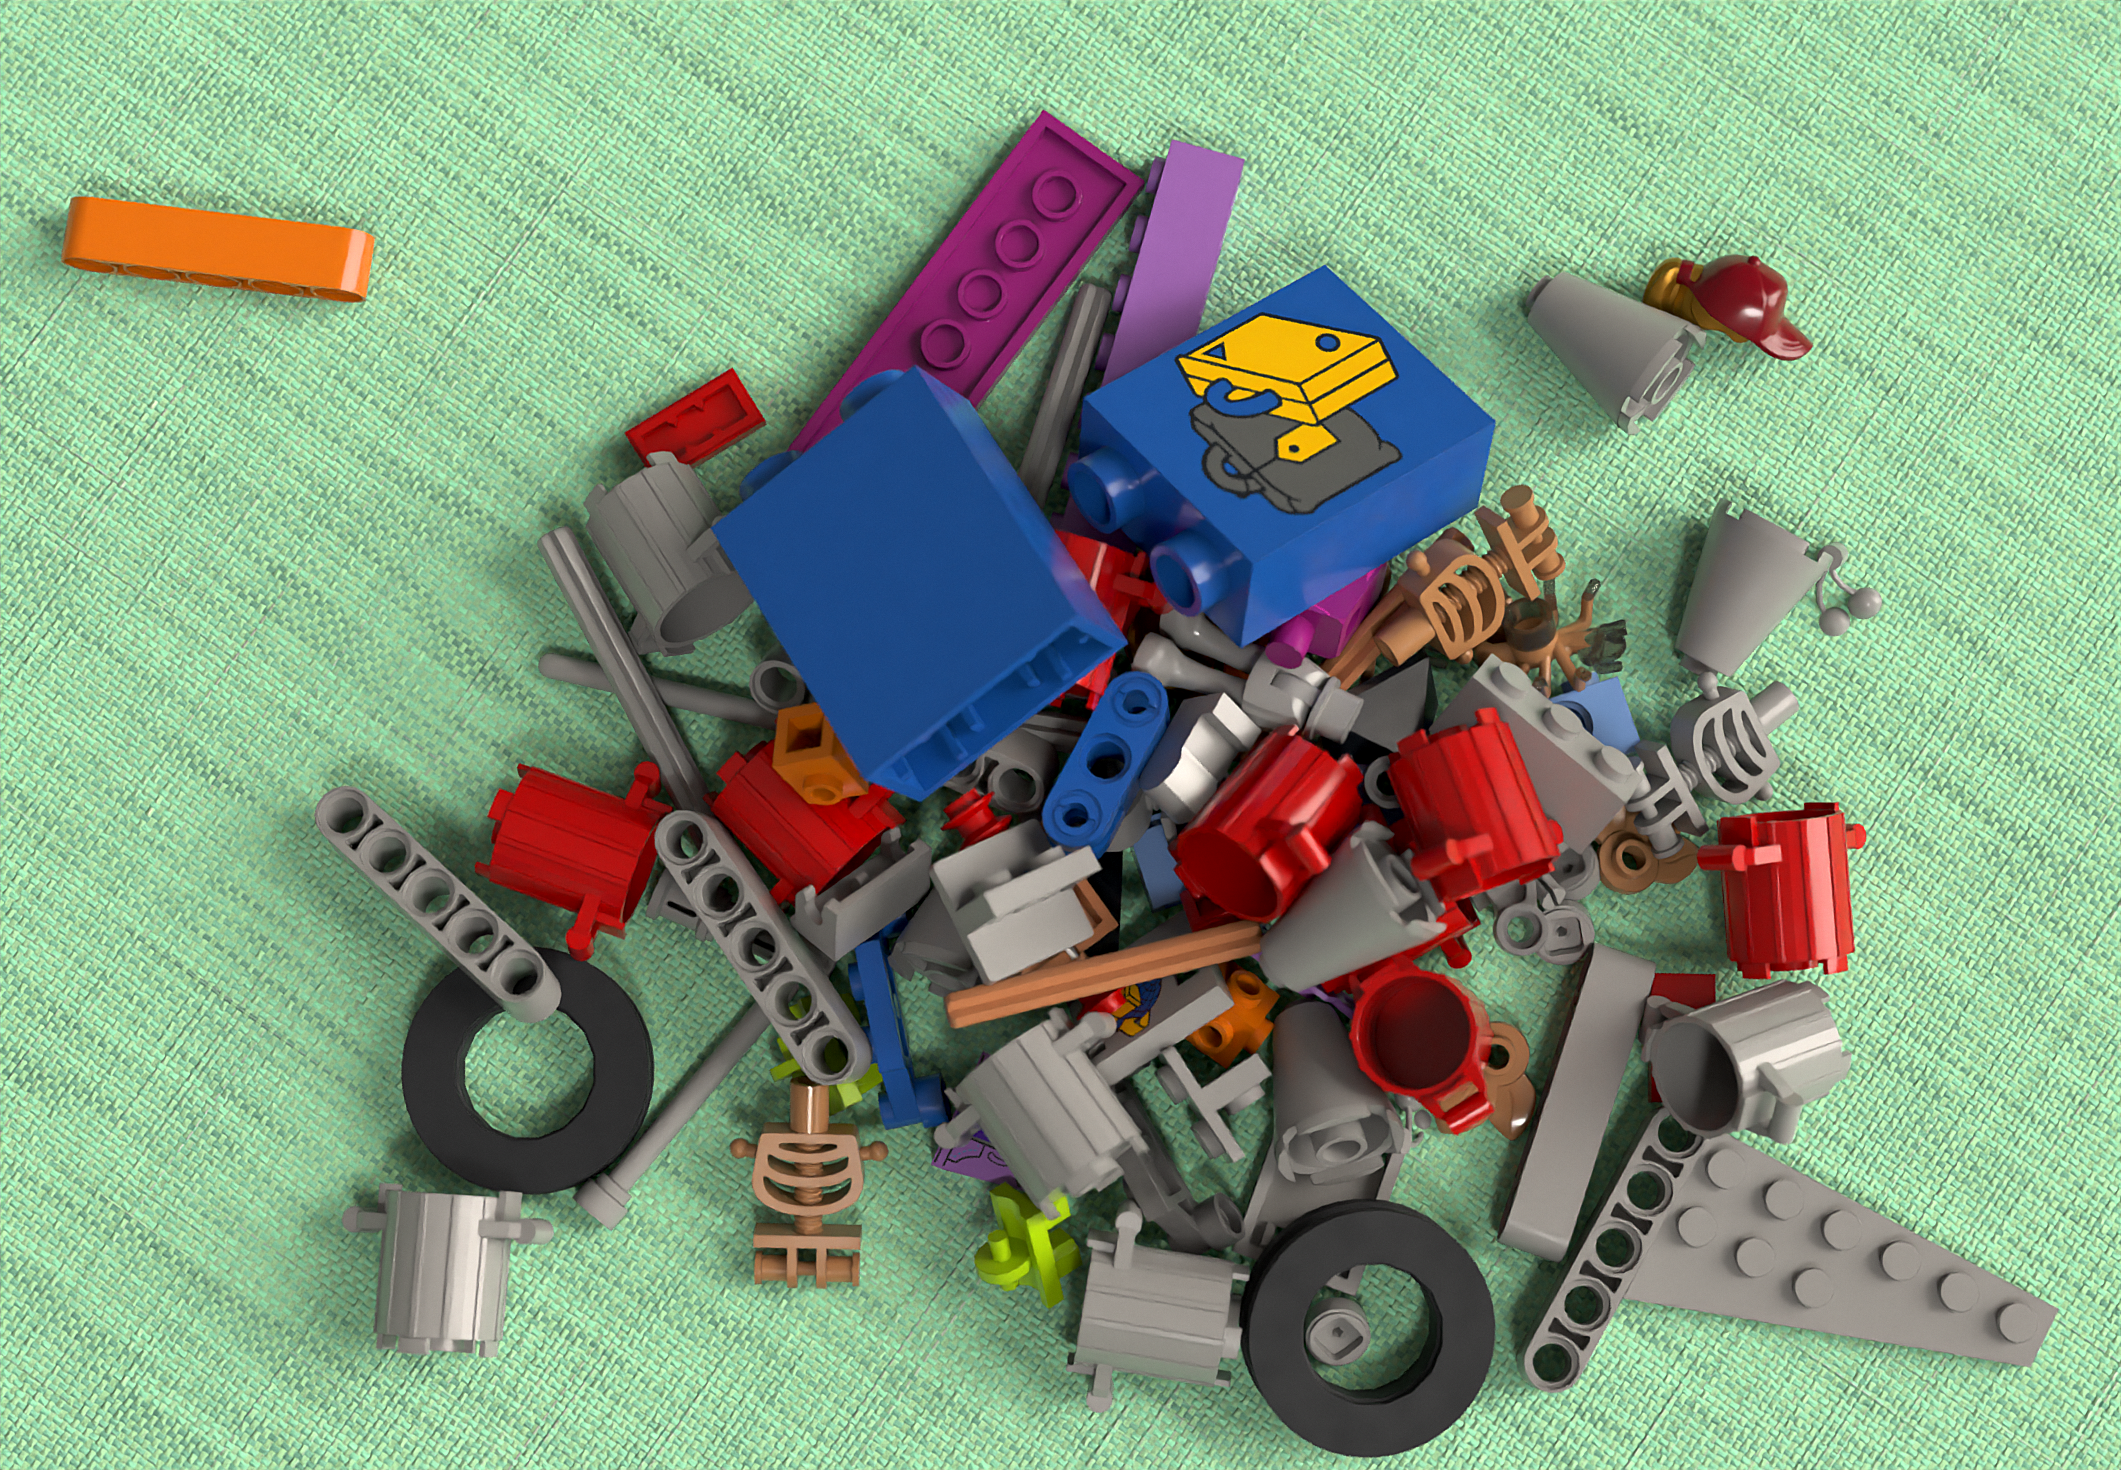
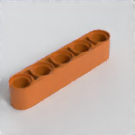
M79 196L70 199L61 262L73 268L97 273L360 303L366 301L375 237L363 231L338 226Z

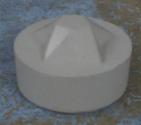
M1591 845L1581 855L1571 847L1561 853V856L1552 863L1555 871L1549 874L1559 886L1564 888L1566 892L1564 899L1578 901L1594 891L1601 879L1600 859L1598 861V856Z
M1552 898L1555 905L1554 908L1544 909L1541 904L1537 907L1547 919L1549 933L1543 947L1535 953L1541 959L1551 964H1572L1582 959L1593 945L1595 932L1592 919L1588 910L1580 902L1563 899L1558 904Z
M1340 1297L1322 1300L1308 1311L1304 1319L1306 1346L1310 1354L1321 1363L1333 1366L1349 1364L1360 1358L1369 1346L1371 1335L1367 1316L1364 1310L1352 1300Z

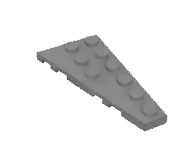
M1728 1134L1706 1140L1702 1153L1623 1299L2025 1367L2032 1366L2059 1311L2058 1308Z

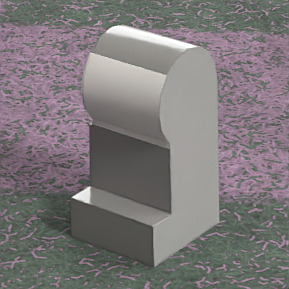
M1224 692L1184 699L1145 766L1139 779V787L1176 824L1190 822L1216 792V784L1221 782L1238 752L1249 751L1262 730Z

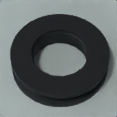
M531 946L539 953L560 983L561 998L556 1010L565 1013L584 1032L594 1057L593 1085L583 1108L564 1127L541 1137H513L492 1128L474 1109L465 1086V1058L475 1035L495 1015L505 1012V1010L459 967L433 988L415 1014L404 1044L401 1079L406 1108L415 1130L429 1151L449 1170L468 1182L497 1192L546 1194L569 1189L586 1182L588 1178H593L608 1168L624 1153L637 1135L648 1112L653 1093L655 1064L652 1043L643 1017L635 1003L615 980L588 962L573 959L566 952ZM530 975L523 977L514 986L512 994L520 995L531 990L536 984L538 976Z
M1350 1199L1334 1202L1314 1209L1286 1226L1272 1239L1254 1264L1249 1279L1245 1284L1239 1312V1327L1242 1328L1240 1346L1244 1362L1252 1381L1270 1408L1291 1431L1302 1439L1321 1449L1350 1457L1374 1458L1396 1455L1415 1449L1441 1435L1465 1413L1476 1398L1489 1371L1495 1344V1315L1490 1291L1472 1257L1451 1235L1429 1217L1402 1204L1386 1200ZM1358 1265H1387L1409 1274L1420 1285L1429 1307V1334L1419 1358L1398 1379L1375 1389L1348 1390L1325 1381L1312 1368L1304 1349V1319L1316 1293L1333 1276Z

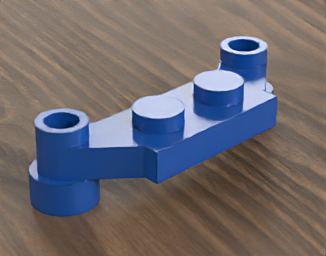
M911 908L854 948L857 962L848 963V975L853 996L856 1001L865 1000L870 1025L862 1026L861 1028L872 1046L873 1060L871 1064L877 1063L879 1073L882 1075L886 1091L878 1093L879 1109L886 1130L923 1123L926 1129L950 1122L952 1119L949 1097L945 1093L947 1088L941 1072L921 1077L915 1076L895 973L888 961L890 953L888 939L900 936L912 918Z

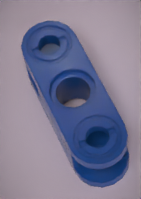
M1140 671L1125 672L1112 680L1106 688L1104 696L1099 700L1096 709L1045 802L1042 817L1047 839L1052 848L1061 846L1065 856L1090 846L1096 860L1101 858L1109 848L1140 789V776L1171 723L1167 692L1162 683L1151 674ZM1134 711H1143L1140 714H1131ZM1104 758L1118 759L1124 764L1123 770L1113 778L1102 779L1090 773L1094 764ZM1075 822H1084V823H1086V824H1084V825H1082V826H1080V827H1076V828L1069 827L1070 825H1072V824L1075 823Z

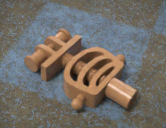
M1516 485L1507 489L1500 498L1501 506L1505 512L1510 513V517L1506 520L1485 505L1474 512L1491 550L1487 551V554L1482 555V558L1461 543L1447 538L1434 542L1424 552L1414 550L1407 555L1406 564L1408 569L1399 577L1397 585L1409 608L1373 637L1378 649L1390 663L1399 667L1427 643L1450 660L1454 659L1459 664L1469 663L1473 658L1472 648L1491 637L1502 623L1505 610V596L1499 580L1502 574L1511 588L1530 601H1533L1541 592L1531 570L1535 577L1542 581L1552 580L1564 571L1566 566L1565 560L1555 550L1558 545V538L1554 530L1548 526L1549 519L1545 510L1540 506L1534 505V493L1529 486ZM1462 566H1468L1467 570L1462 571V575L1454 572ZM1445 584L1446 587H1442L1441 591H1439L1438 588Z
M808 1076L795 1077L790 1080V1122H766L762 1126L758 1145L748 1143L743 1138H737L731 1142L729 1148L731 1155L735 1158L749 1157L755 1159L752 1188L757 1199L776 1211L792 1214L795 1219L793 1223H756L753 1234V1247L787 1248V1255H764L763 1251L756 1250L754 1281L755 1284L762 1285V1281H787V1288H798V1277L800 1275L816 1276L817 1289H827V1282H852V1286L859 1287L860 1253L853 1252V1256H828V1249L860 1250L862 1225L823 1224L821 1219L823 1215L839 1212L858 1200L864 1185V1161H883L888 1155V1147L882 1141H875L869 1146L861 1147L857 1125L829 1123V1085L814 1082ZM847 1156V1158L828 1165L823 1164V1162L834 1161ZM782 1160L792 1161V1162H795V1163H794V1164H791V1163L784 1162V1161H782ZM851 1178V1181L841 1189L822 1194V1187L836 1185ZM769 1179L783 1185L795 1186L794 1193L780 1189ZM799 1248L816 1249V1261H799Z

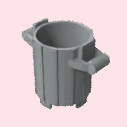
M661 451L650 453L646 457L652 467L642 469L640 472L630 476L620 484L615 485L610 492L606 491L603 484H597L588 494L583 505L590 514L586 529L593 543L638 613L631 631L627 633L637 655L661 652L664 657L693 653L696 649L693 645L694 642L703 640L726 625L731 624L755 600L711 530V527L726 515H722L691 465L679 463L672 452Z
M1780 979L1699 1009L1671 1002L1662 996H1650L1646 1001L1638 1035L1639 1042L1644 1045L1640 1059L1645 1063L1648 1061L1652 1062V1077H1654L1657 1090L1663 1101L1662 1104L1668 1109L1673 1118L1682 1125L1684 1130H1689L1696 1135L1706 1137V1139H1713L1727 1133L1730 1134L1745 1129L1762 1137H1769L1776 1143L1790 1144L1795 1136L1802 1105L1826 1097L1830 1094L1829 1091L1836 1082L1846 1078L1851 1064L1852 1053L1848 1050L1842 1052V1039L1839 1037L1837 1027L1831 1016L1832 1013L1823 1004L1829 1001L1830 995L1821 987L1808 980L1798 984L1787 981V979Z
M1053 1008L1048 1012L1051 1019L1021 1034L992 1054L969 1073L958 1087H949L945 1090V1093L960 1114L951 1122L942 1123L936 1128L934 1133L936 1143L944 1149L964 1147L970 1142L972 1135L982 1129L1036 1208L1041 1209L1049 1221L1061 1216L1053 1204L1056 1200L1069 1192L1072 1197L1075 1196L1077 1198L1094 1187L1100 1192L1122 1176L1125 1172L1116 1159L1131 1146L1137 1154L1145 1153L1149 1150L1141 1138V1132L1084 1053L1101 1038H1108L1115 1032L1116 1021L1111 1014L1106 1012H1090L1084 1015L1078 1026H1075L1063 1008Z
M380 1183L377 1208L352 1206L345 1210L342 1216V1224L346 1230L356 1233H377L382 1230L373 1333H377L376 1349H395L396 1336H399L397 1353L429 1355L430 1350L475 1353L476 1341H480L479 1357H497L498 1343L500 1340H503L511 1239H514L519 1244L544 1245L550 1242L554 1234L552 1224L546 1219L520 1218L522 1192L500 1191V1197L402 1191L403 1184Z
M1133 1199L1122 1201L1117 1208L1116 1229L1118 1233L1089 1228L1086 1246L1092 1247L1076 1351L1075 1353H1068L1066 1371L1092 1375L1088 1383L1086 1403L1092 1411L1097 1413H1103L1111 1407L1114 1391L1113 1371L1214 1387V1385L1230 1387L1231 1371L1218 1369L1220 1357L1237 1360L1242 1328L1237 1326L1242 1294L1231 1293L1232 1279L1248 1281L1249 1266L1234 1264L1233 1261L1134 1245L1135 1235L1139 1233L1142 1227L1143 1212L1137 1201Z

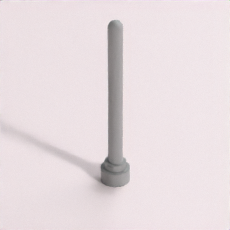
M555 653L543 655L538 662L540 673L547 678L615 693L598 663ZM649 675L664 705L776 731L777 725L774 723V720L778 715L767 711L753 699Z
M798 984L791 989L788 1003L796 995L799 988ZM757 1001L610 1174L606 1175L602 1172L595 1181L588 1178L572 1197L609 1230L612 1231L628 1212L624 1207L632 1198L628 1191L771 1024Z

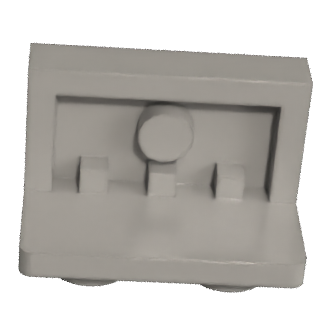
M1035 819L939 860L928 869L929 875L982 981L986 985H992L1093 936V929L1072 887L1101 870V867L1090 846L1065 856L1061 846L1052 848L1040 823Z
M1171 1045L1157 1056L1163 1067L1154 1072L1174 1105L1186 1100L1199 1121L1190 1126V1129L1210 1159H1216L1222 1155L1227 1163H1235L1245 1156L1216 1111L1223 1107L1228 1116L1235 1115L1265 1095L1259 1083L1269 1077L1271 1073L1258 1053L1248 1056L1208 1084L1200 1087L1174 1046Z

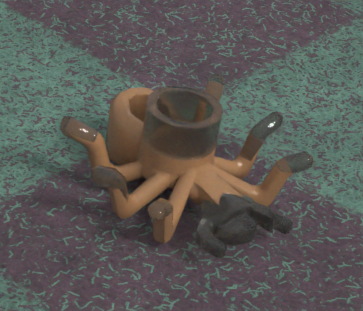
M1555 578L1543 581L1544 600L1537 597L1530 601L1523 597L1513 601L1502 586L1505 596V610L1502 623L1491 637L1472 648V660L1480 668L1493 653L1502 662H1508L1517 666L1526 675L1530 669L1539 668V677H1535L1532 686L1549 699L1551 695V662L1556 659L1572 688L1577 692L1585 690L1586 682L1591 680L1592 673L1582 666L1576 669L1570 657L1578 654L1579 660L1585 666H1592L1598 674L1622 671V662L1615 660L1620 658L1626 650V640L1623 636L1628 635L1625 620L1621 619L1589 628L1592 623L1594 597L1601 587L1600 580L1595 578L1589 581L1582 593L1581 612L1577 621L1558 630L1556 629L1559 615L1555 592Z

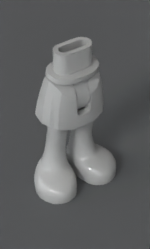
M1174 608L1170 613L1161 615L1159 634L1150 632L1144 638L1137 650L1130 672L1140 671L1151 674L1162 683L1164 688L1169 686L1179 687L1205 695L1224 692L1263 732L1272 733L1276 727L1285 724L1297 725L1299 730L1294 736H1301L1304 731L1303 737L1307 740H1313L1316 734H1319L1338 744H1342L1357 719L1364 701L1362 698L1340 689L1341 681L1335 676L1330 677V675L1306 656L1298 668L1287 669L1277 666L1267 658L1265 654L1266 646L1251 642L1240 649L1220 628L1205 617L1204 612L1195 617H1187ZM1179 649L1191 650L1214 658L1250 676L1246 680L1212 669L1186 657Z

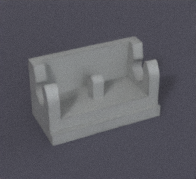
M899 826L893 830L888 829L881 836L880 853L817 897L813 885H808L798 892L795 899V914L791 916L790 925L834 962L838 961L928 896L930 887L928 869L931 866L932 848L920 838L910 844L907 854H905L899 843L901 837Z

